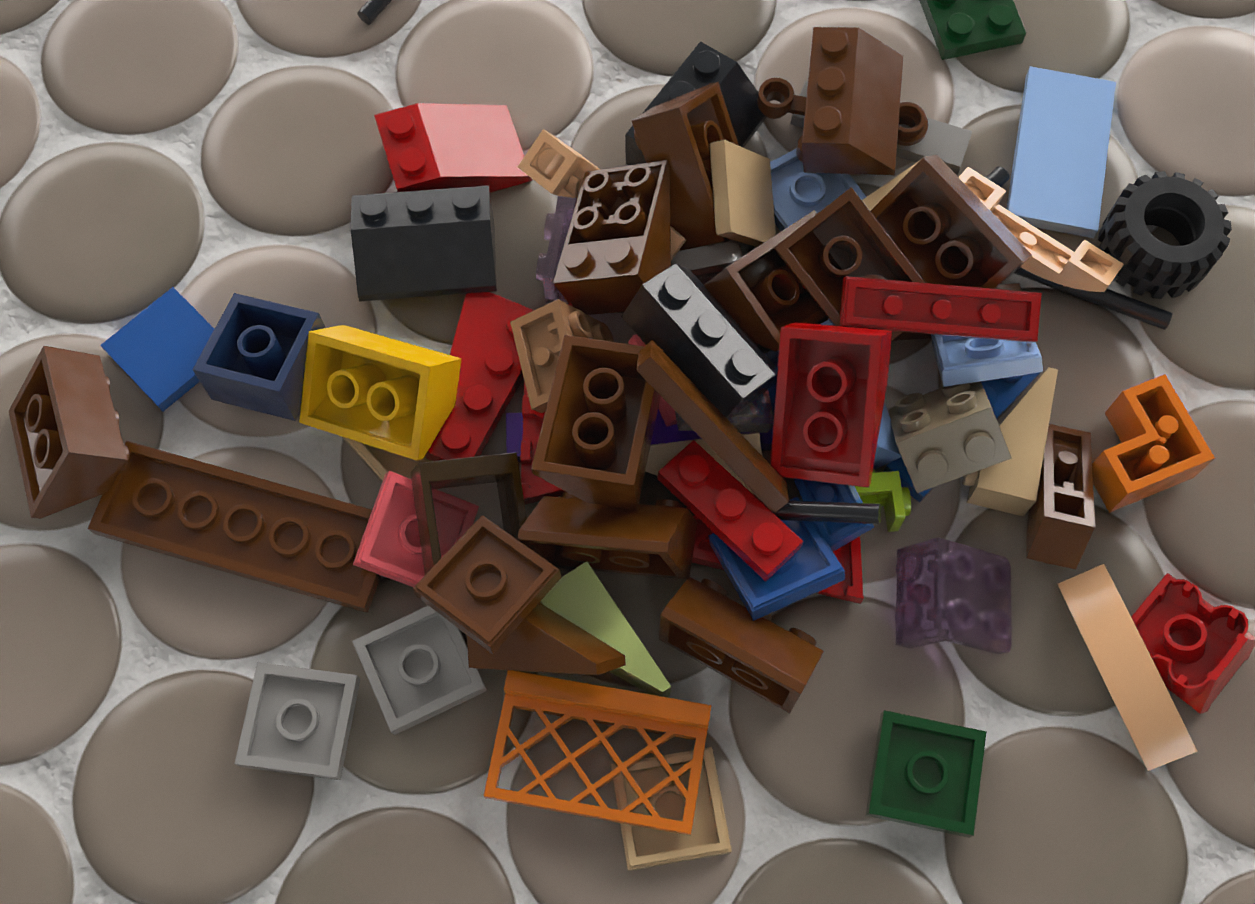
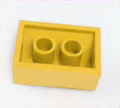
M346 325L309 331L299 423L416 461L422 460L455 406L461 358Z

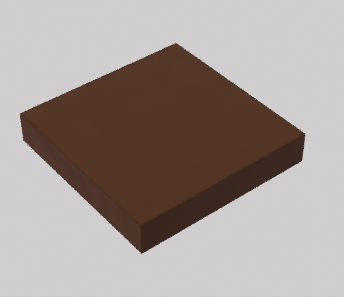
M482 515L415 585L413 590L416 597L490 653L494 654L562 577L557 567Z

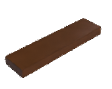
M653 340L641 349L638 355L637 372L771 511L776 513L789 502L785 479Z

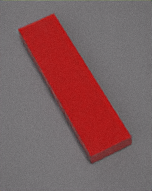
M846 276L843 278L839 326L1034 343L1038 341L1042 293Z

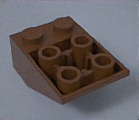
M667 160L585 172L553 284L569 304L572 303V307L581 310L587 315L625 312L642 284L671 267L670 164Z

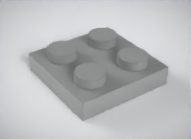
M430 606L419 609L352 641L393 735L403 732L487 691L477 668H469L468 648L459 628Z
M257 662L235 764L244 768L341 780L361 679L353 674Z

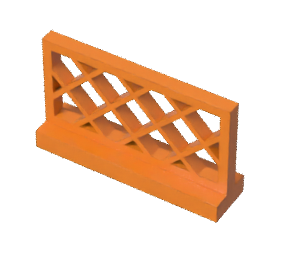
M514 670L507 671L503 689L505 696L484 791L485 799L691 836L712 705ZM514 708L536 712L546 728L520 745L510 730ZM545 714L561 717L550 723ZM572 719L586 721L596 737L571 754L556 730ZM596 723L611 725V727L601 732ZM622 728L634 729L647 746L622 763L607 739ZM646 732L662 734V736L652 741ZM551 734L566 758L540 775L526 754V751ZM673 737L695 740L692 760L675 772L658 750V747ZM509 738L515 749L505 755ZM599 744H602L617 768L592 784L576 760ZM652 752L668 777L644 794L627 769ZM518 756H521L536 779L519 791L498 788L502 768ZM569 765H572L587 789L570 801L556 799L546 781ZM690 771L688 789L686 790L679 778ZM622 773L638 799L622 810L608 808L597 790ZM673 783L686 801L683 820L661 818L649 802V799ZM541 786L548 797L529 793ZM592 795L599 806L581 802ZM643 804L650 815L633 813L632 811Z

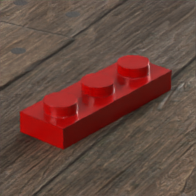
M695 440L689 443L658 471V480L765 582L801 549L803 540Z

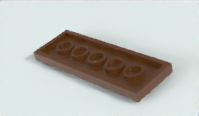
M130 441L125 442L129 450L127 468L123 473H119L110 490L102 494L87 528L93 534L368 613L381 575L353 565L372 509Z

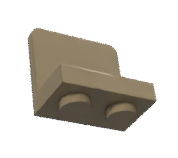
M981 381L943 387L942 383L941 388L924 395L922 393H912L900 398L895 403V406L888 411L896 445L917 493L1012 458Z

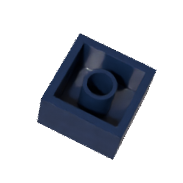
M234 293L197 360L193 371L211 400L296 421L301 410L309 331L326 327L320 314L317 312Z

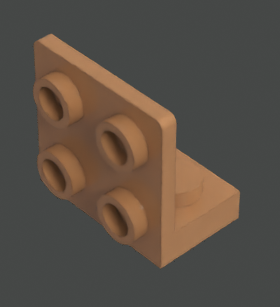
M559 299L510 322L531 409L540 413L546 411L564 335L614 342L613 335L604 322H600Z

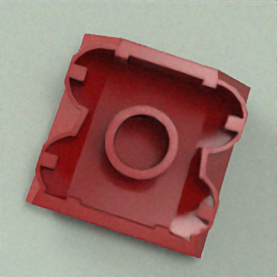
M1166 573L1131 616L1166 688L1200 714L1209 710L1213 701L1244 661L1248 660L1255 646V637L1248 632V619L1243 612L1230 605L1212 606L1202 598V594L1196 585L1185 579H1176L1169 573Z

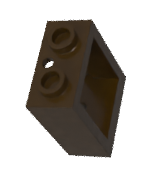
M517 452L421 462L410 472L425 575L441 559L432 489L496 482L504 531L518 540L519 529L526 521L527 516Z

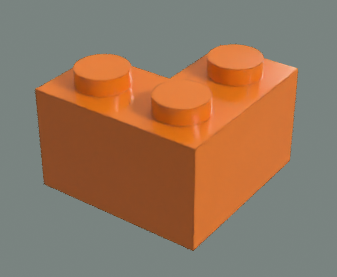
M1166 374L1122 391L1105 412L1121 444L1104 450L1092 463L1093 485L1110 513L1193 479L1215 459Z

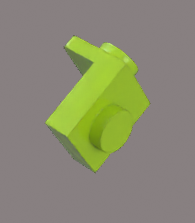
M873 469L869 488L855 486L863 503L881 504V506H884L888 532L899 531L905 516H910L911 514L910 491L908 487H901L899 471L875 473Z

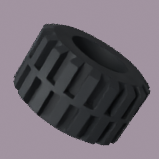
M1165 171L1155 172L1152 178L1145 174L1137 178L1134 184L1129 183L1104 220L1098 235V241L1102 242L1099 249L1124 264L1117 274L1119 277L1116 282L1122 287L1128 283L1134 287L1133 293L1141 296L1145 291L1151 292V297L1155 299H1162L1166 293L1171 298L1178 297L1185 290L1190 292L1197 287L1221 258L1230 242V238L1227 236L1232 230L1231 221L1224 219L1229 212L1225 204H1218L1216 202L1219 195L1213 189L1208 192L1201 186L1204 182L1196 178L1192 182L1185 179V174L1175 172L1172 177H1168ZM1146 225L1166 229L1175 236L1180 246L1168 245L1159 241L1149 232Z

